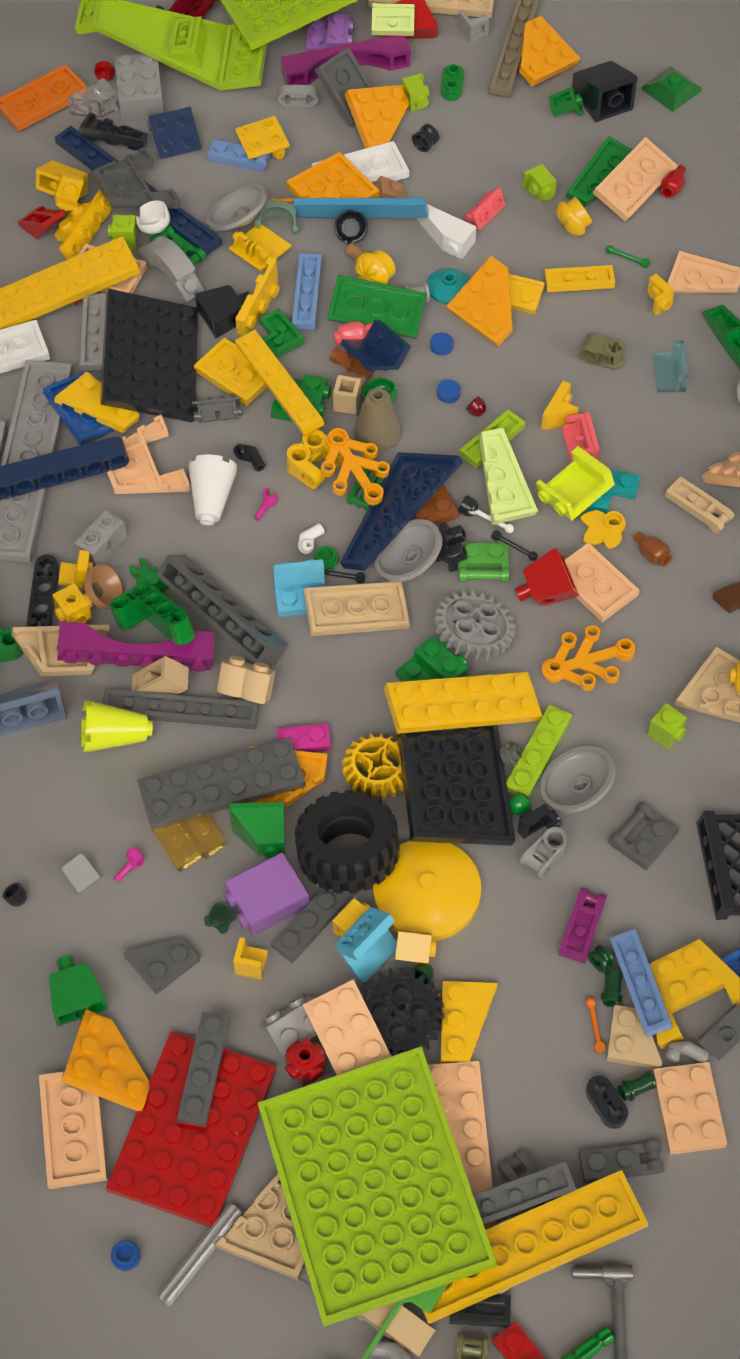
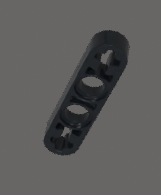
M45 554L36 559L26 627L38 626L37 621H41V626L52 625L54 610L52 594L56 593L59 573L57 560L52 555ZM46 564L51 565L48 567V575H45L43 569L46 567ZM41 584L51 585L50 589L45 592L37 590ZM44 604L48 606V609L43 613L35 611L38 605Z

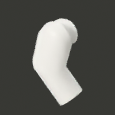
M320 523L300 533L298 548L302 553H311L314 548V539L325 533Z

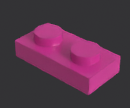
M328 723L277 728L278 741L290 738L296 751H331Z

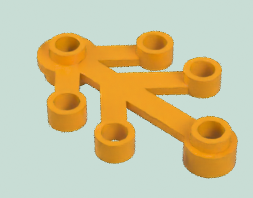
M335 428L331 430L326 436V445L330 449L326 461L321 465V474L324 477H332L335 474L336 465L334 463L338 454L340 453L344 459L338 478L333 482V493L337 496H342L347 492V480L350 471H352L364 490L363 498L365 502L369 505L379 504L383 499V488L379 484L371 483L362 469L375 471V475L379 478L388 476L389 464L384 461L377 462L373 460L377 457L378 447L373 443L366 444L350 439L344 429ZM350 449L363 452L365 458L353 455ZM367 450H373L374 452L369 453ZM329 467V468H331L332 470L328 471V470H325L324 468ZM379 468H384L386 471H380ZM336 486H342L343 489H338Z
M590 625L585 629V638L575 658L565 661L569 650L576 646L577 641L574 633L566 632L562 635L561 646L555 658L547 659L543 663L542 675L551 683H557L564 679L579 685L585 691L594 689L596 683L595 676L603 678L609 684H614L619 679V669L614 666L604 668L594 663L614 657L620 661H629L634 657L635 644L630 639L624 638L619 640L616 646L589 654L594 642L598 641L600 637V629L595 625ZM589 632H594V633H596V635H595V636H591V635H589L588 633H589ZM571 639L573 642L567 643L565 640ZM578 668L588 673L581 676L571 670ZM608 673H613V674H615L616 676H615V677H610V676H608L607 674H608ZM590 680L592 683L586 684L584 681Z

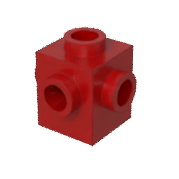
M306 1038L301 1043L300 1041L293 1043L287 1049L285 1054L286 1066L284 1068L291 1079L294 1081L297 1079L302 1087H305L310 1082L318 1080L326 1071V1054L318 1043L313 1045Z

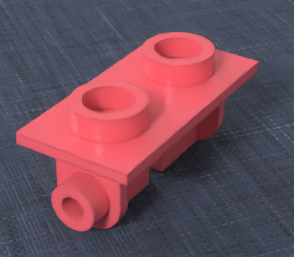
M498 186L494 191H488L478 202V206H474L465 213V221L470 224L475 223L477 230L480 231L506 206L501 188Z

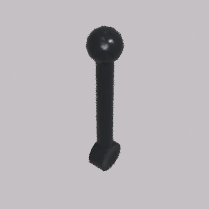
M495 530L491 534L493 540H500L527 555L531 561H535L538 558L536 552H530L503 537L500 531Z
M324 570V575L355 579L358 583L365 582V574L362 572L355 575Z

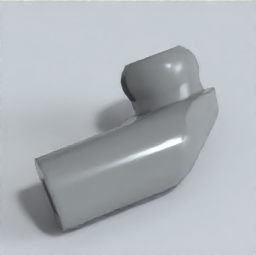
M690 1041L671 1042L667 1045V1051L665 1052V1058L671 1062H678L680 1055H687L703 1063L706 1062L709 1056V1052L706 1049Z
M379 1341L371 1356L388 1357L389 1359H411V1356L397 1342Z

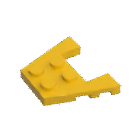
M700 939L650 963L673 1028L656 1034L657 1043L661 1050L666 1048L671 1042H678L684 1039L673 1013L723 988L726 989L733 1005L736 1002L740 1004V978Z

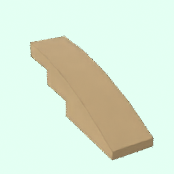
M397 1302L355 1317L361 1321L365 1320L379 1331ZM402 1306L384 1333V1336L388 1339L392 1338L415 1357H418L435 1330Z

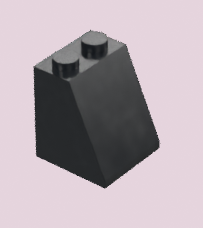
M608 61L573 73L572 86L577 94L580 93L582 95L584 107L596 123L633 110L638 77L617 63Z

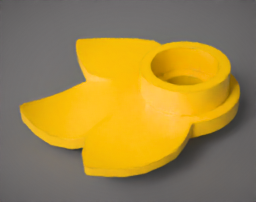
M595 510L587 512L580 517V520L589 527L584 534V543H589L592 546L604 543L608 549L615 548L620 544L622 540L621 532L624 531L626 526V520L621 513L610 511L605 514Z

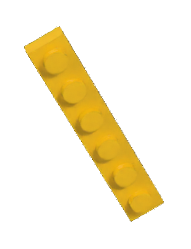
M255 329L235 340L237 348L303 436L324 426L323 418Z

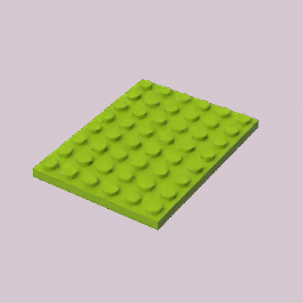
M422 1046L258 1102L324 1327L497 1267L495 1256Z

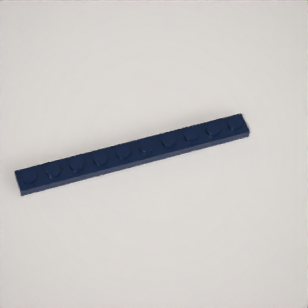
M69 126L55 136L57 145L92 171L112 161L119 162L87 137L79 135V131L72 126ZM145 181L151 192L158 191ZM168 208L170 214L169 225L173 228L174 232L196 248H201L206 253V256L222 245L221 237L182 208Z

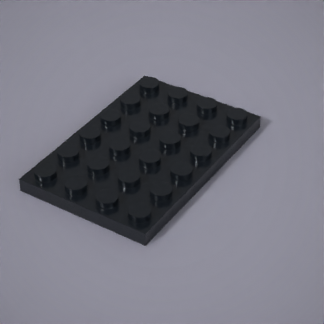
M108 288L105 307L100 405L156 416L162 415V417L193 423L195 407H193L192 402H195L196 370L194 365L197 363L198 308Z
M498 725L397 734L411 842L513 845L515 835L504 764L499 752L501 745Z

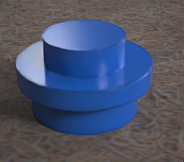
M129 1240L118 1242L111 1251V1261L121 1271L134 1269L141 1259L138 1245Z

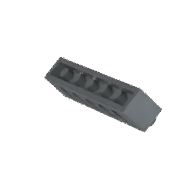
M168 555L156 576L253 663L262 662L269 666L276 665L287 644L186 555Z

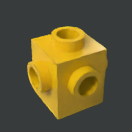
M75 583L52 594L56 608L54 612L59 621L86 623L87 620L92 618L90 612L92 607L91 600L86 593L82 595Z

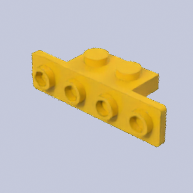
M100 189L91 202L78 203L77 211L70 210L67 217L60 222L59 228L54 234L59 242L63 241L59 250L66 259L77 256L84 244H89L114 207L109 205Z

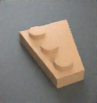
M679 251L668 284L674 289V293H737L740 287V268Z

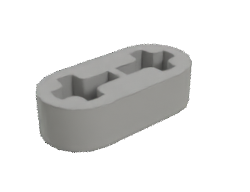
M283 85L278 90V102L285 107H313L318 103L319 92L312 85Z

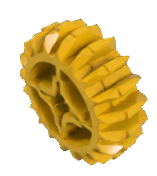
M382 732L379 737H374L370 733L369 739L360 736L359 743L352 741L351 749H346L345 758L342 760L344 769L342 771L343 776L346 777V784L352 786L353 792H366L371 797L373 795L375 797L381 796L383 801L386 799V794L395 797L396 790L403 792L404 784L398 741L394 742L392 735L387 739L384 738ZM390 756L391 758H393L398 764V767L393 766V763L387 760V757ZM357 766L362 767V770L367 772V778L358 771Z

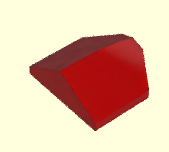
M39 206L17 223L34 238L39 239L52 229L67 214V211L64 209L50 210L45 209L44 206Z

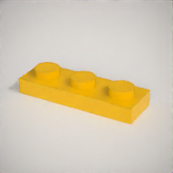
M612 265L545 269L544 272L547 292L615 288Z

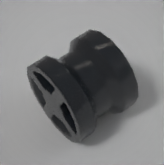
M424 124L420 131L412 136L413 144L418 150L427 152L431 149L432 145L439 141V133L432 125Z

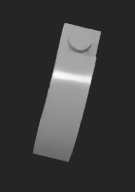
M160 236L137 249L142 259L147 262L148 269L157 267L165 273L183 303L194 298L196 293L205 291L193 272L196 269L189 258L170 239Z

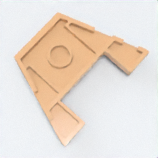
M162 415L155 417L154 422L147 426L142 425L137 428V432L126 438L124 436L122 438L130 460L125 467L106 472L114 494L191 491L184 469L159 476L146 443L169 437Z

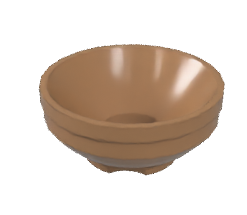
M98 564L89 569L85 575L84 594L86 593L91 602L97 607L110 609V602L123 594V585L120 577L111 567L105 564ZM92 585H94L97 588L99 593L98 597L95 595Z

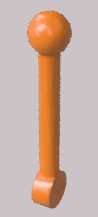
M588 997L585 1000V1004L590 1011L596 1041L594 1051L597 1054H602L606 1046L601 1042L594 1008L596 1000L593 997Z

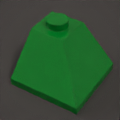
M670 66L643 85L641 90L674 112L700 93L702 87Z
M284 802L229 803L232 832L258 856L272 858L282 852L285 855L286 826Z

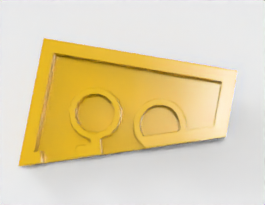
M443 981L442 1002L444 1003V1008H442V1013H444L445 1019H442L441 1023L443 1030H441V1064L471 1061L480 1032L498 988V983Z

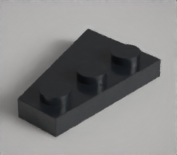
M92 112L88 113L79 127V135L85 136L89 140H103L110 145L120 144L127 146L131 150L144 148L148 133L126 125L115 126L111 119L99 120L96 118V114Z

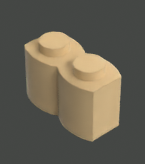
M230 656V658L222 661L217 692L265 704L271 698L276 671L270 669L266 663L255 662L253 665L245 662L243 657Z

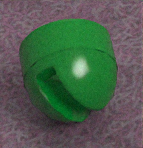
M519 791L509 800L511 812L515 815H522L532 808L529 801Z

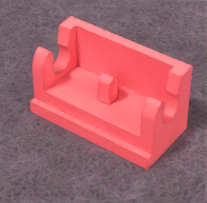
M589 411L583 414L567 416L565 418L567 423L575 422L562 425V433L570 462L574 461L571 451L577 446L598 460L600 448Z

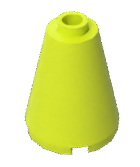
M85 700L83 703L82 711H86V716L81 721L82 752H93L145 742L147 736H152L153 724L152 721H148L147 715L91 700Z

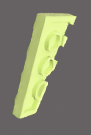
M498 428L481 432L479 441L492 525L536 515L538 509L504 429Z

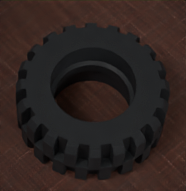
M345 790V793L331 792L328 797L323 795L317 798L316 803H311L304 809L305 813L299 816L297 820L298 825L295 827L294 833L298 862L303 874L307 875V879L315 885L318 883L319 888L326 891L333 889V892L342 894L343 891H349V894L358 893L357 890L361 889L367 891L373 888V884L377 883L379 885L386 879L385 875L389 876L395 869L400 850L397 820L395 815L392 814L390 807L385 803L382 804V800L374 795L369 797V794L359 791V793H353V790ZM344 834H358L369 839L363 845L348 850L334 849L326 845L333 838Z

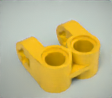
M318 429L303 436L300 443L291 445L287 450L286 468L288 473L311 489H317L325 481L321 470L313 465V463L319 462L322 459L326 460L330 449L326 445L327 435ZM340 453L334 463L336 467H340L344 461Z

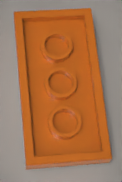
M65 64L0 97V113L19 132L90 95V90Z

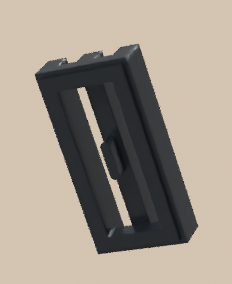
M496 1294L480 1301L505 1303L504 1308L469 1306L458 1311L459 1313L504 1315V1318L458 1316L455 1312L450 1315L449 1324L508 1328L510 1326L511 1295Z

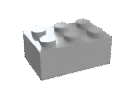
M145 54L114 56L121 120L148 119L150 115L164 113L158 61Z

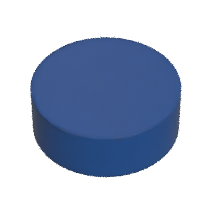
M444 332L434 334L430 340L431 351L441 356L449 354L453 350L452 336Z
M454 380L440 382L437 386L438 399L444 403L456 402L460 397V385Z

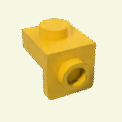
M79 550L76 564L61 562L58 579L59 585L70 586L75 583L77 588L83 589L85 575L93 566V562H88L89 551Z

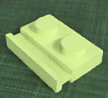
M372 3V35L414 36V4Z

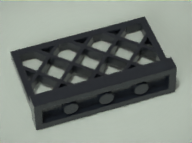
M704 811L696 825L716 920H727L729 916H740V907H736L734 896L737 893L740 894V885L730 879L729 871L732 868L740 874V865L737 864L740 859V845L732 840V837L737 832L740 834V824H737L740 823V815H715V811ZM718 823H726L734 831L728 837L719 829ZM727 844L739 853L734 861L724 852V847Z

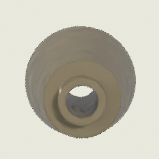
M380 388L372 389L367 393L354 428L356 441L358 440L366 444L373 443L378 447V452H385L387 448L393 445L395 447L400 441L402 428L390 395L386 390Z

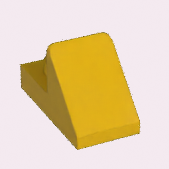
M562 381L543 413L541 429L548 430L565 424L575 423H567L565 419L567 416L578 414L579 410L578 407L570 404L573 395L570 394V383Z

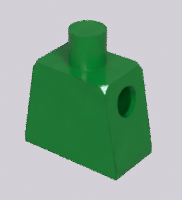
M72 955L58 958L56 962L59 971L49 975L52 1011L57 1027L82 1019L85 1010L94 1013L109 1010L105 996L87 963L75 966Z

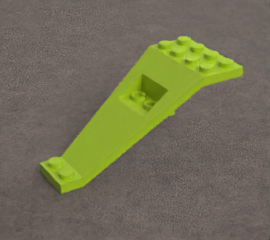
M124 0L80 1L75 24L77 34L100 32L219 91L261 86L268 43L251 51L234 24L226 25L202 19L201 16L192 17Z

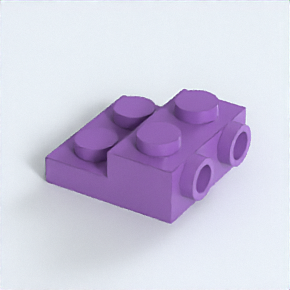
M330 13L328 20L319 19L309 23L307 27L306 52L353 43V35L349 33H353L354 20H350V14Z

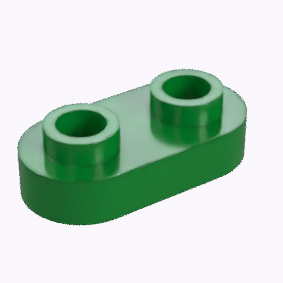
M451 64L443 69L441 96L445 100L455 101L462 96L464 70L461 66Z

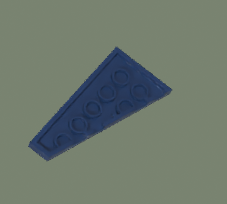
M398 452L390 466L388 476L384 478L380 485L384 491L383 499L379 504L369 506L340 562L343 568L365 571L463 463L461 457L456 455Z

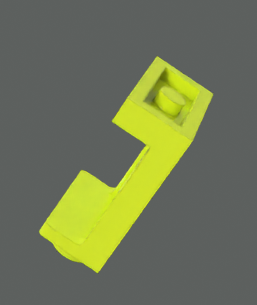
M579 446L571 451L574 461L547 484L541 480L536 482L539 499L545 504L549 503L560 516L565 515L571 521L615 485L611 470Z

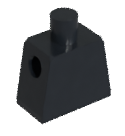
M225 285L195 294L198 312L215 339L236 327V317L247 296L250 294L248 291L237 295L230 285Z

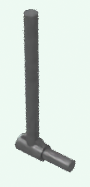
M632 1265L572 1267V1279H602V1282L608 1287H612L614 1358L627 1359L624 1287H627L633 1281Z

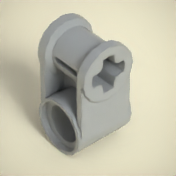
M559 827L547 829L526 850L519 863L522 866L527 865L536 872L540 880L544 879L566 852V832ZM553 840L558 841L560 845L552 846L549 842Z

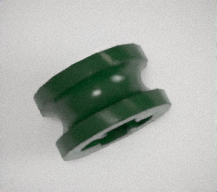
M598 945L595 948V952L591 951L588 954L590 963L601 973H605L608 970V966L611 967L615 964V959L611 952L602 945Z

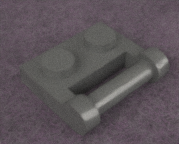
M639 802L635 807L634 814L617 833H613L610 836L608 842L617 851L644 870H647L676 836L678 828L652 811L649 805ZM645 819L649 822L648 825L629 845L625 842V839L641 820Z

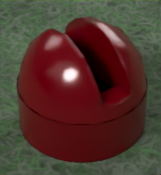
M477 396L466 407V410L471 415L479 417L486 411V404L480 396Z

